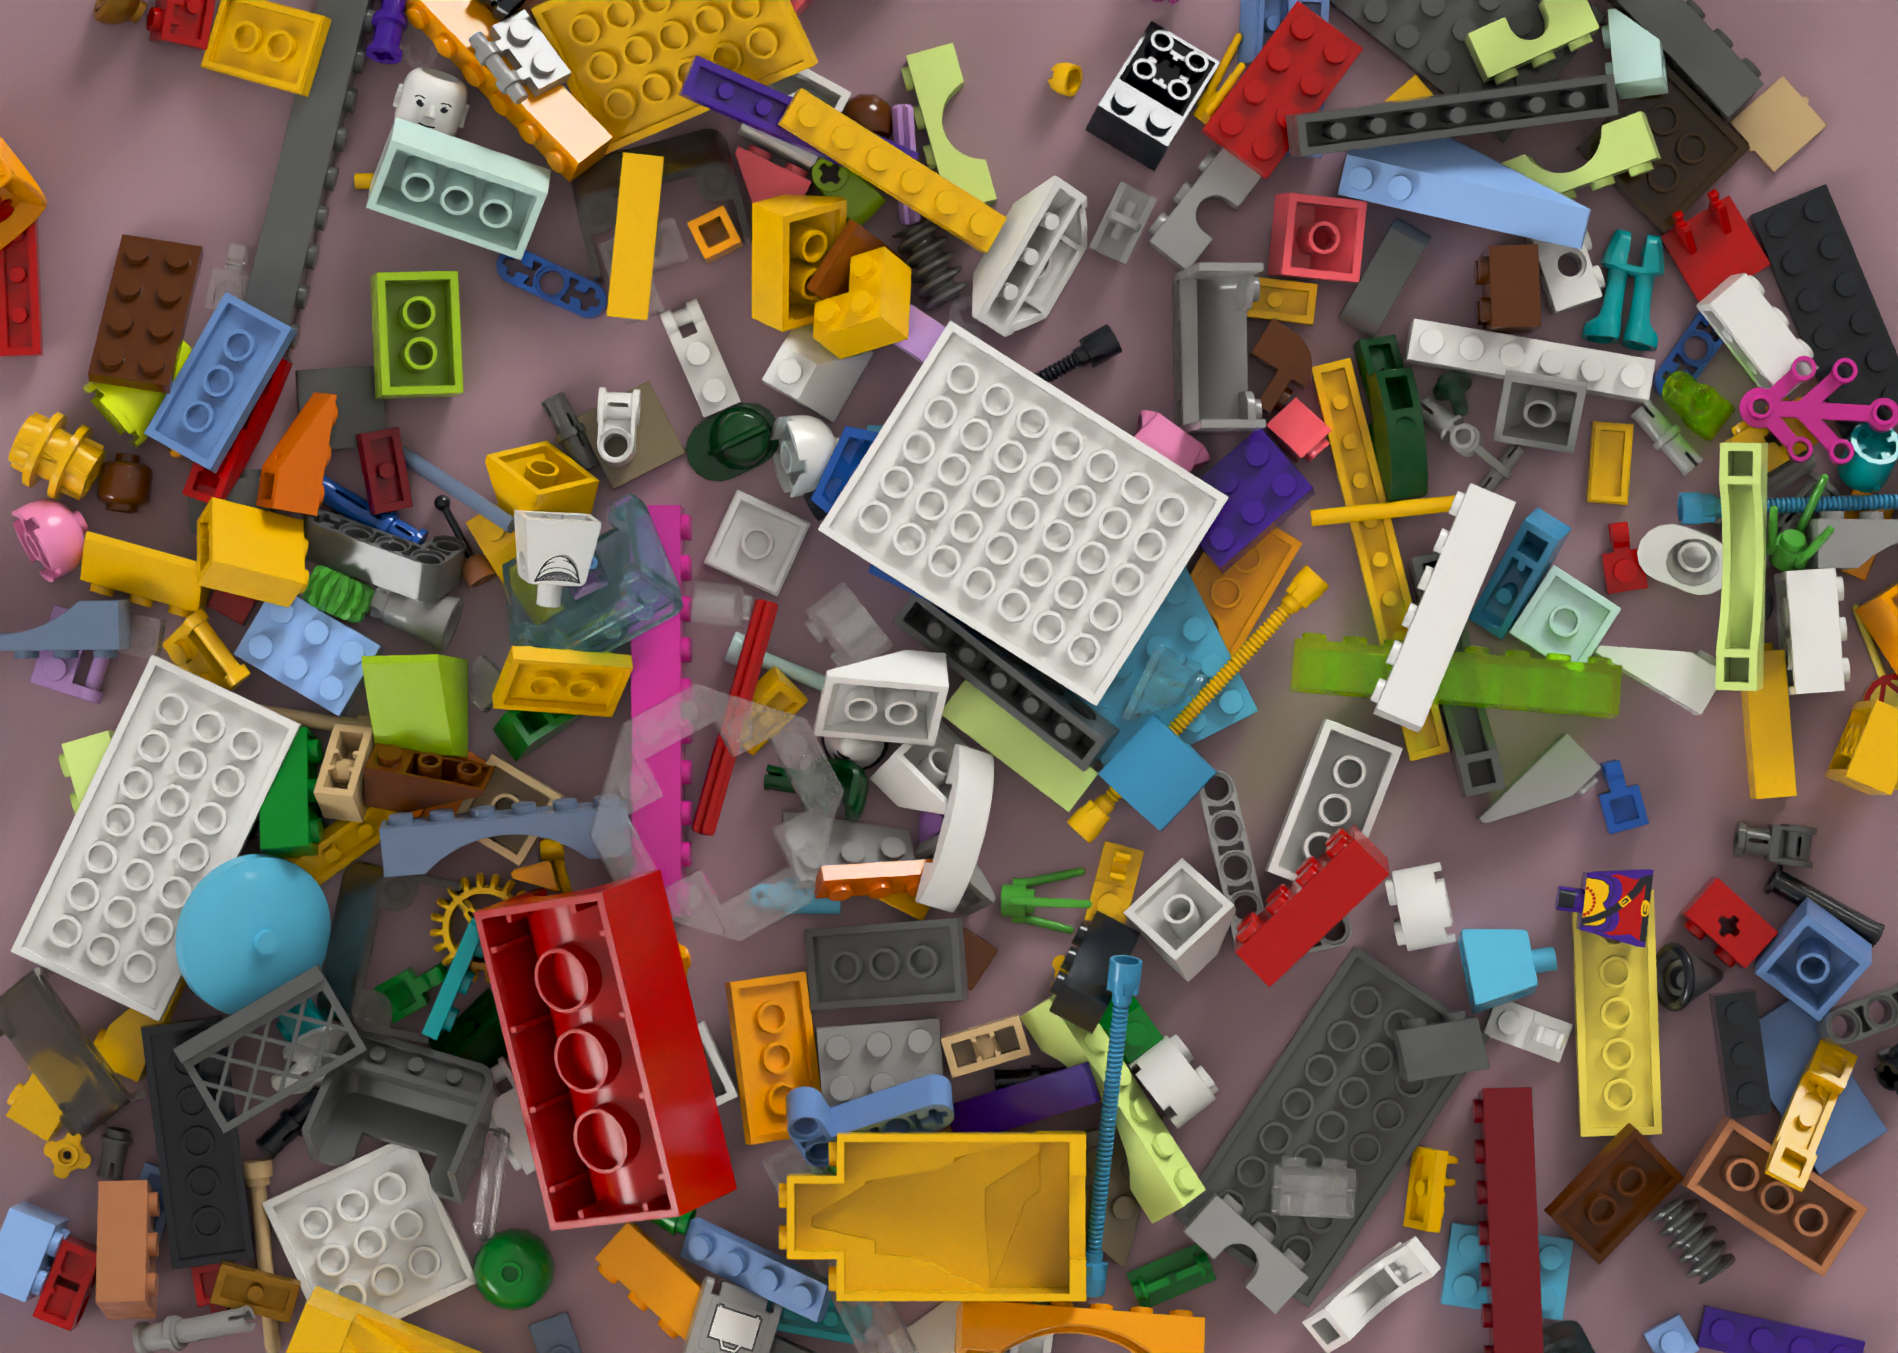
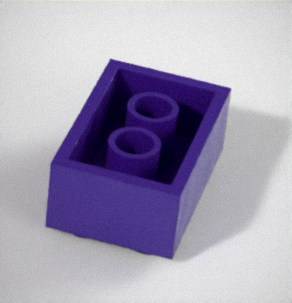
M1262 429L1250 434L1200 478L1229 498L1198 546L1223 574L1315 495L1312 485Z

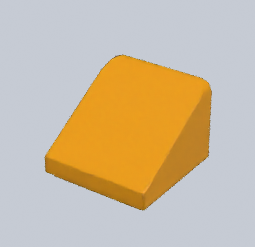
M551 860L514 869L511 872L513 879L554 891L561 890L554 862H551Z

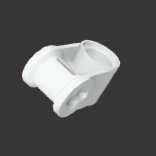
M606 387L599 388L597 448L603 461L610 466L622 467L630 463L634 458L637 426H639L641 410L640 389H634L632 393L608 392ZM613 437H622L628 444L626 452L619 457L609 456L605 450L606 443Z

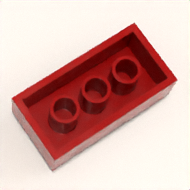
M1354 824L1347 831L1341 827L1334 832L1324 844L1327 847L1324 853L1317 859L1313 855L1308 857L1296 869L1295 873L1298 876L1288 887L1283 883L1280 884L1266 898L1265 901L1268 905L1258 915L1254 912L1249 913L1237 925L1236 929L1239 932L1235 936V953L1269 988L1389 875L1388 858Z

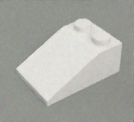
M902 650L827 670L813 735L934 746L949 689L946 653Z

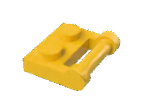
M201 608L186 618L183 624L162 643V646L177 666L233 692L251 675V672L245 664L240 665L208 623L210 617Z

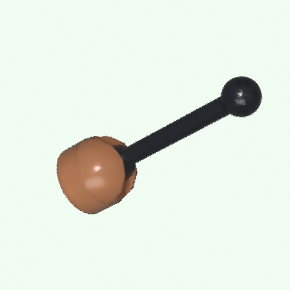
M445 495L437 496L434 500L436 509L443 512L455 537L466 543L465 556L467 559L464 562L462 575L468 588H475L488 582L497 575L485 556L476 555L472 552L449 508L450 499Z

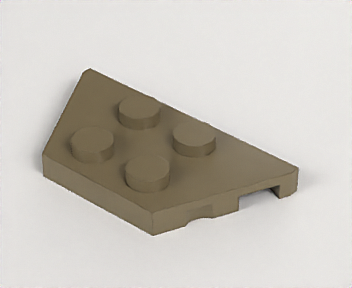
M1157 1113L1160 1119L1163 1121L1164 1115ZM1115 1126L1101 1249L1113 1263L1126 1267L1141 1206L1130 1190V1172L1126 1152L1118 1129ZM1096 1128L1085 1130L1086 1239L1088 1237L1090 1204L1092 1203L1091 1195L1093 1193L1094 1169L1099 1139V1129Z

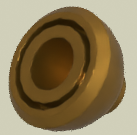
M97 0L93 9L94 19L109 25L121 24L127 21L136 24L142 17L147 3L143 0Z

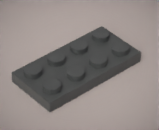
M963 917L804 929L811 1011L969 999Z

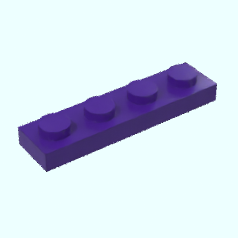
M1704 1305L1696 1344L1699 1347L1726 1353H1863L1865 1341L1861 1339Z

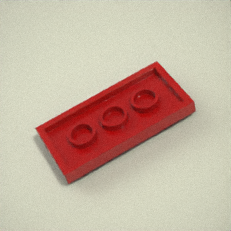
M1297 1L1201 132L1267 180L1289 150L1285 115L1318 111L1363 48L1304 4Z

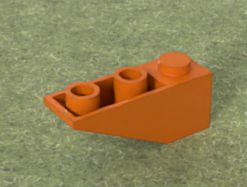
M318 392L312 394L262 465L256 506L317 516L318 508L323 503L325 494L324 486L322 485L324 471L331 458V447L329 445L331 429L335 425L338 416L337 395Z

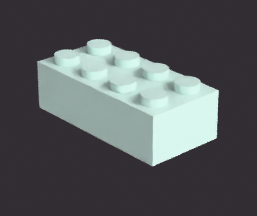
M395 117L370 184L366 208L522 260L548 194L551 170Z

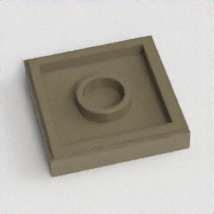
M650 381L625 392L632 393L634 389L641 390V410L639 426H637L636 452L631 462L625 466L613 467L603 461L598 452L597 407L577 416L579 423H583L586 428L584 433L613 490L686 454ZM613 437L606 443L605 450L609 456L619 457L626 452L628 444L622 437Z

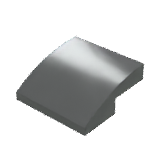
M374 366L295 371L298 414L314 392L337 395L338 416L335 425L331 429L329 441L331 451L358 449L355 434L386 428L384 399H375Z

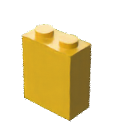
M212 497L197 520V585L289 608L297 595L305 592L309 581V571L305 569V557L309 542L304 537V520Z

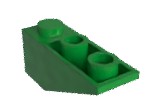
M300 727L260 808V850L265 854L281 858L318 855V842H323L324 840L323 821L321 818H318V802L313 793L318 779L317 763H322L323 748L321 740L317 739L307 727Z

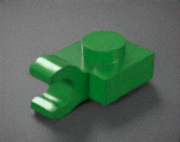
M441 962L421 975L416 976L410 966L376 985L373 990L394 1024L428 1005L431 1000L426 991L444 982L448 970Z

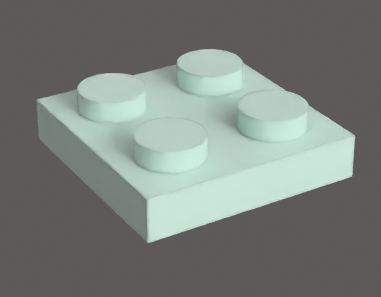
M1553 564L1508 631V634L1571 675L1578 677L1621 611V608Z

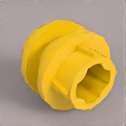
M35 412L34 415H30L24 422L13 442L8 457L11 467L23 473L22 484L32 488L41 477L50 481L47 496L54 500H58L66 494L80 501L81 497H85L99 475L100 466L106 458V451L103 450L105 446L92 439L93 429L86 425L79 427L74 435L66 432L68 416L57 412L51 418Z

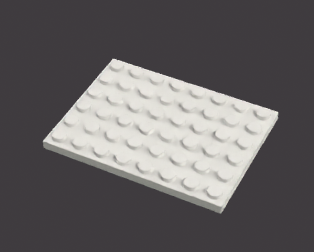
M950 321L823 520L818 531L1083 699L1097 706L1229 497Z

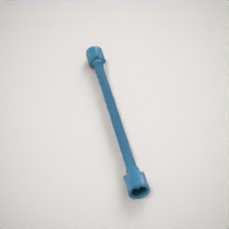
M1701 492L1679 493L1677 513L1680 525H1700L1702 523L1715 522L1716 518H1722L1721 497L1715 498V495H1711V493L1705 494ZM1873 494L1872 496L1862 495V497L1861 495H1857V497L1855 495H1843L1841 497L1826 496V498L1821 496L1814 512L1841 510L1844 512L1846 510L1871 511L1872 509L1874 511L1877 509L1897 510L1898 495ZM1767 498V514L1770 513L1771 506H1776L1778 513L1780 512L1781 514L1784 512L1786 514L1789 512L1803 513L1810 498Z
M1129 955L1111 956L1108 969L1106 990L1112 992L1111 1001L1114 1005L1086 1242V1297L1091 1298L1103 1296L1106 1289L1108 1262L1103 1260L1101 1247L1107 1207V1189L1109 1188V1174L1112 1163L1113 1135H1115V1120L1117 1118L1128 1006L1132 1003V995H1139L1143 964L1141 959Z

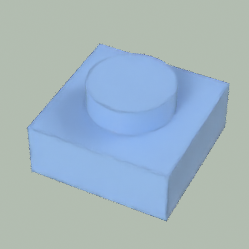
M1678 1313L1642 1333L1653 1353H1695L1699 1351L1697 1344Z

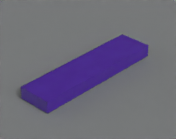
M1087 1061L953 1103L954 1119L950 1126L952 1132H1002L1101 1101V1097L1089 1062Z

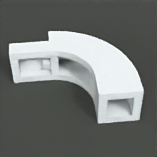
M1416 1236L1403 1244L1399 1242L1372 1260L1337 1288L1302 1323L1325 1352L1330 1353L1350 1341L1372 1318L1397 1298L1433 1277L1441 1267Z

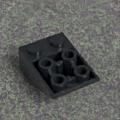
M1151 21L1099 102L1085 130L1155 172L1217 70L1220 61Z

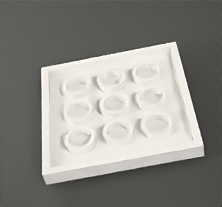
M389 1143L262 1203L297 1280L301 1281L300 1287L307 1301L314 1288L319 1286L401 1319L476 1284L473 1265L442 1198L436 1195L431 1188L430 1172L419 1151Z

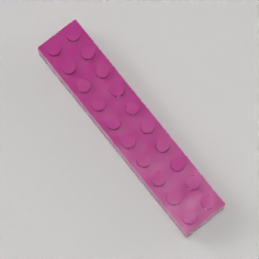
M631 505V656L633 670L631 672V877L647 871L660 869L671 916L685 915V908L692 907L693 903L692 882H685V867L692 866L693 861L692 842H685V826L692 825L693 819L692 801H685V785H692L693 776L692 760H685V744H692V720L685 719V703H692V679L685 678V663H692V638L685 637V622H692V598L685 596V581H692V557L685 555V541H692V516L685 514V509L681 505Z

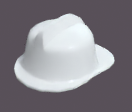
M1666 524L1648 531L1641 539L1637 550L1639 565L1647 575L1655 580L1696 595L1712 594L1722 589L1723 543L1718 541L1708 531L1698 528L1692 529L1678 524Z

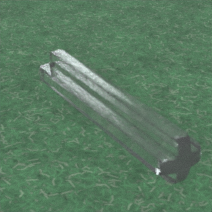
M500 1127L497 1129L490 1128L485 1138L473 1226V1235L479 1241H486L495 1235L498 1229L510 1143V1134L506 1132V1129Z

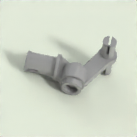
M1427 396L1422 401L1433 412L1431 415L1421 407L1423 422L1440 435L1441 442L1447 443L1450 441L1455 451L1464 457H1471L1477 454L1492 467L1477 486L1494 492L1504 478L1508 480L1512 476L1511 469L1523 454L1526 453L1516 444H1511L1499 460H1497L1483 448L1484 440L1479 430L1469 423H1463L1464 417L1461 415L1454 416L1435 401L1432 396Z

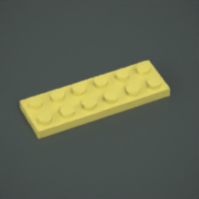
M1651 890L1645 948L1576 929L1578 913L1571 912L1580 1137L1616 1136L1628 1123L1632 1124L1642 1135L1662 1134L1654 890Z

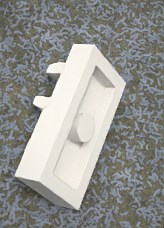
M1509 1002L1491 1008L1483 1032L1491 1038L1560 1063L1573 1024L1514 1002Z

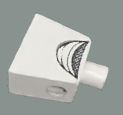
M515 510L514 523L518 575L527 583L538 585L537 605L551 608L560 607L563 586H583L586 583L601 530V522L592 515L584 513Z

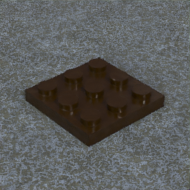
M1667 64L1668 93L1626 99L1618 107V115L1609 116L1576 149L1589 162L1600 144L1602 125L1639 111L1646 114L1661 159L1652 162L1653 170L1641 175L1631 177L1629 171L1613 176L1615 184L1612 186L1661 235L1674 224L1673 213L1681 210L1684 214L1750 149Z

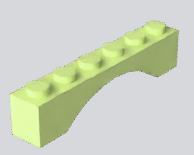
M1720 443L1719 487L1723 546L1715 690L1758 691L1763 689L1768 443Z
M1055 995L1050 996L1021 1015V1020L1042 1052L1059 1060L1067 1067L1089 1062L1102 1102L1110 1039L1101 1025L1098 1023L1092 1034L1053 1014L1049 1009ZM1122 1061L1115 1126L1118 1129L1126 1152L1130 1172V1190L1153 1224L1184 1207L1206 1189L1129 1068Z

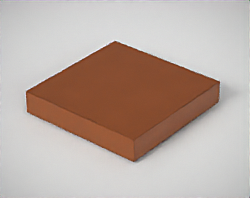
M849 219L806 288L821 300L849 292L851 257L884 246L903 262L905 259L861 225Z

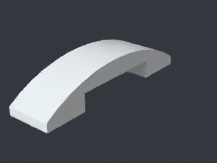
M955 744L945 782V784L952 785L933 862H925L915 899L916 903L954 913L960 903L977 863L989 819L994 784V755L960 744Z

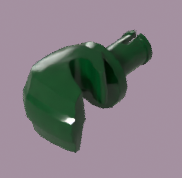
M817 758V761L809 760L803 770L778 767L771 764L767 765L766 772L768 774H765L764 790L798 794L802 807L811 809L815 802L826 818L830 817L827 802L833 797L841 799L845 806L846 819L856 822L864 812L869 788L868 777L862 767L853 761Z

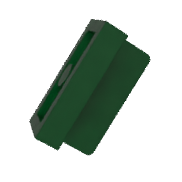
M488 988L456 1019L451 1032L444 1030L439 1038L430 1044L432 1049L482 1063L489 1069L499 1063L498 1059L504 1056L506 1059L508 1053L493 992Z

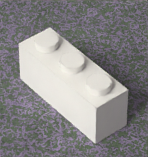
M1746 273L1730 275L1701 300L1696 307L1757 386L1769 389L1790 371V367L1796 358L1800 356L1813 358V351L1803 340L1796 339L1788 328L1789 321L1781 310L1769 304L1763 296L1765 294L1763 286L1755 277ZM1801 362L1796 365V371L1799 375L1807 376L1810 374L1811 370L1807 363ZM1799 382L1788 394H1790L1802 382Z

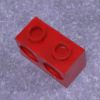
M69 1236L62 1240L32 1315L33 1317L68 1331H72L79 1326L96 1284V1245L74 1236Z

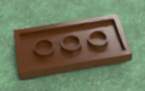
M122 234L88 371L90 382L171 393L203 259L202 246Z

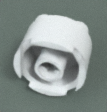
M1441 862L1392 871L1393 879L1386 880L1385 882L1390 906L1398 905L1400 919L1393 922L1398 946L1406 945L1408 951L1457 942L1455 933L1447 934L1446 927L1452 926L1453 918L1445 879H1436L1435 872L1442 871Z
M1174 1034L1171 1038L1165 1035L1163 1040L1133 1060L1128 1066L1175 1127L1179 1129L1216 1100L1214 1094L1219 1089L1201 1065L1195 1070L1189 1063L1194 1057L1178 1035Z

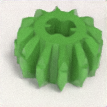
M320 565L315 566L312 574L309 575L308 585L302 597L311 606L351 623L362 622L365 614L369 612L375 591L370 585L354 577Z

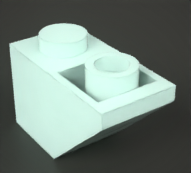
M1616 8L1608 9L1609 24L1602 25V35L1605 50L1611 49L1612 62L1605 63L1606 74H1614L1615 88L1619 99L1668 93L1665 54L1660 40Z

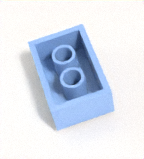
M297 595L289 608L264 602L234 655L337 716L345 717L365 683L362 670V656H381L386 647L327 612L311 606Z

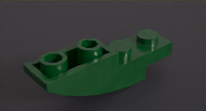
M1395 334L1359 339L1353 344L1373 417V422L1368 425L1387 500L1388 502L1425 497L1428 494L1427 449L1422 410L1412 366L1404 367Z

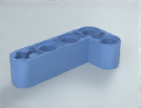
M926 1075L833 1107H829L817 1089L805 1086L791 1090L786 1096L787 1131L803 1158L810 1165L826 1167L829 1166V1142H837L838 1132H934L949 1126L954 1119L952 1085L942 1075Z

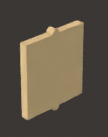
M1784 76L1778 79L1729 122L1732 128L1750 147L1748 152L1754 151L1772 173L1827 126L1808 105V97H1801Z

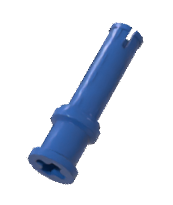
M324 474L322 483L325 491L324 504L351 520L420 545L425 543L429 531L424 528L418 530L399 518L400 515L396 511L370 514L368 501Z

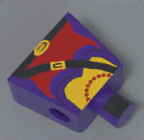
M1628 869L1583 872L1581 888L1558 886L1555 909L1578 913L1576 929L1645 948L1654 870Z

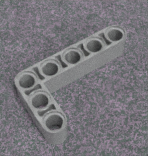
M1216 770L1218 773L1215 776L1222 778L1227 784L1226 795L1220 800H1212L1206 795L1204 787L1198 793V798L1220 891L1233 904L1240 896H1250L1255 903L1254 913L1258 915L1264 909L1236 786L1229 774ZM1223 816L1231 817L1236 823V833L1228 840L1220 839L1214 831L1216 821ZM1239 856L1244 860L1246 870L1242 877L1230 879L1225 875L1224 863L1229 857ZM1235 914L1229 926L1234 950L1235 936L1239 932L1236 927L1243 920ZM1345 916L1341 920L1343 932L1339 938L1329 940L1324 936L1306 954L1345 944L1352 934L1350 919Z

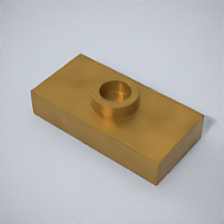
M221 1260L210 1303L232 1309L248 1305L252 1308L255 1315L290 1323L301 1281Z

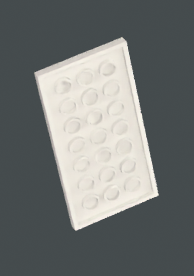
M151 655L11 952L148 1017L161 1021L182 978L177 962L175 945L176 930L181 911L191 892L208 873L221 864L240 856L260 814V808L302 724L158 656Z

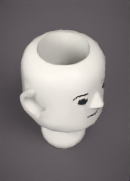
M418 67L407 75L404 84L399 83L393 102V106L396 107L394 118L397 117L455 137L458 128H463L470 105L466 104L468 98L467 87L463 81L448 73Z

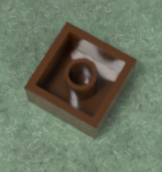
M1538 244L1488 246L1480 254L1481 256H1479L1478 260L1474 261L1475 285H1482V297H1480V301H1476L1475 306L1476 324L1483 325V330L1502 334L1533 333L1541 327Z

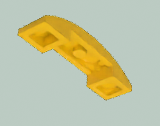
M1822 1039L1818 1041L1794 1089L1778 1127L1768 1156L1765 1174L1800 1192L1805 1189L1818 1156L1815 1154L1838 1096L1847 1085L1858 1058L1857 1055L1838 1045L1828 1044Z

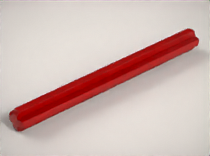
M756 599L692 823V831L702 835L713 836L716 831L778 610V604L772 601Z

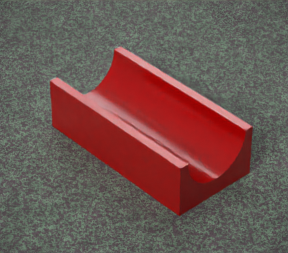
M661 870L647 871L612 883L547 896L546 888L534 889L473 912L550 1230L680 1217L736 1190L737 1186Z

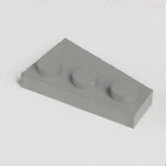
M782 811L781 819L795 889L813 887V882L821 866L915 860L908 830Z

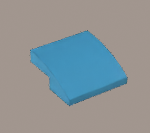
M1153 714L1098 775L1158 830L1163 831L1218 772L1157 715Z

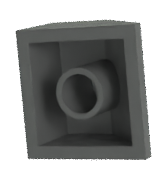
M1466 1010L1443 1013V1021L1426 1023V1017L1401 1020L1402 1028L1393 1029L1401 1078L1407 1082L1490 1069L1478 1018L1475 1016L1467 1017Z

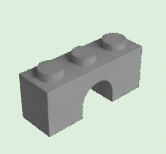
M1224 148L1219 153L1212 149L1198 166V169L1203 173L1195 184L1192 185L1189 181H1186L1172 199L1178 204L1169 217L1162 212L1147 231L1153 236L1148 245L1180 271L1194 265L1213 240L1198 226L1196 221L1197 208L1206 201L1219 200L1237 211L1262 179L1261 175Z
M1214 1192L1182 1228L1184 1233L1213 1259L1227 1246L1232 1244H1244L1253 1249L1256 1255V1265L1251 1275L1243 1284L1272 1312L1277 1314L1309 1278L1302 1271L1306 1263L1291 1249L1288 1248L1282 1253L1271 1243L1276 1236L1262 1223L1257 1221L1252 1226L1241 1216L1246 1209L1227 1193L1221 1198Z

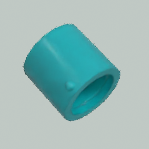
M1864 422L1855 427L1848 439L1854 447L1852 459L1845 465H1838L1837 470L1843 482L1852 489L1864 493L1878 492L1887 483L1898 461V434L1893 429L1884 433L1876 432L1868 426L1867 422ZM1846 447L1844 448L1839 459H1845L1848 457V450Z

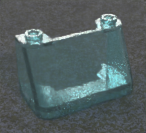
M630 492L609 505L607 518L608 523L613 529L598 537L586 583L583 586H563L560 607L551 608L536 604L538 585L529 584L518 575L517 557L502 565L510 643L512 645L549 649H573L575 651L600 653L610 652L674 617L683 608L681 588L648 507L642 500Z

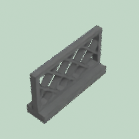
M319 964L178 1045L173 1050L179 1061L183 1063L222 1132L226 1133L367 1050V1047L328 983ZM323 990L331 1004L328 1020L323 1021L303 1016L308 998ZM302 1003L299 1014L288 1012L291 1008ZM334 1012L338 1015L343 1026L332 1023ZM283 1015L297 1019L292 1042L268 1037L271 1022L274 1018ZM302 1020L326 1026L320 1050L296 1044ZM266 1024L263 1035L252 1033L255 1029ZM330 1028L348 1032L356 1046L342 1055L324 1051ZM248 1036L262 1040L256 1063L232 1058L238 1039ZM266 1041L290 1047L284 1071L260 1065ZM230 1045L227 1056L216 1053ZM294 1049L318 1054L316 1066L312 1073L303 1076L289 1072ZM323 1056L334 1059L320 1067ZM208 1057L226 1061L220 1084L203 1080L194 1065ZM230 1062L254 1068L248 1091L224 1086ZM259 1070L282 1075L278 1093L271 1097L253 1093ZM287 1077L298 1079L295 1083L284 1088ZM207 1087L218 1089L216 1100H214ZM226 1091L246 1096L242 1114L227 1122L219 1108L222 1092ZM251 1098L262 1100V1102L248 1110Z

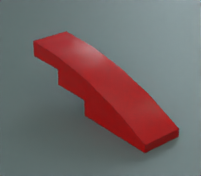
M281 359L216 474L196 462L193 463L182 492L183 495L207 504L212 497L226 500L264 432L292 368V363Z

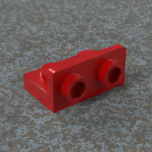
M156 0L155 7H151L147 16L146 28L150 31L149 41L156 43L167 42L197 50H207L216 0Z

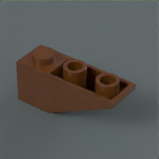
M376 743L364 767V806L400 813L480 797L484 795L494 774L495 766L471 760L466 761L441 756L435 753L400 748L395 745Z

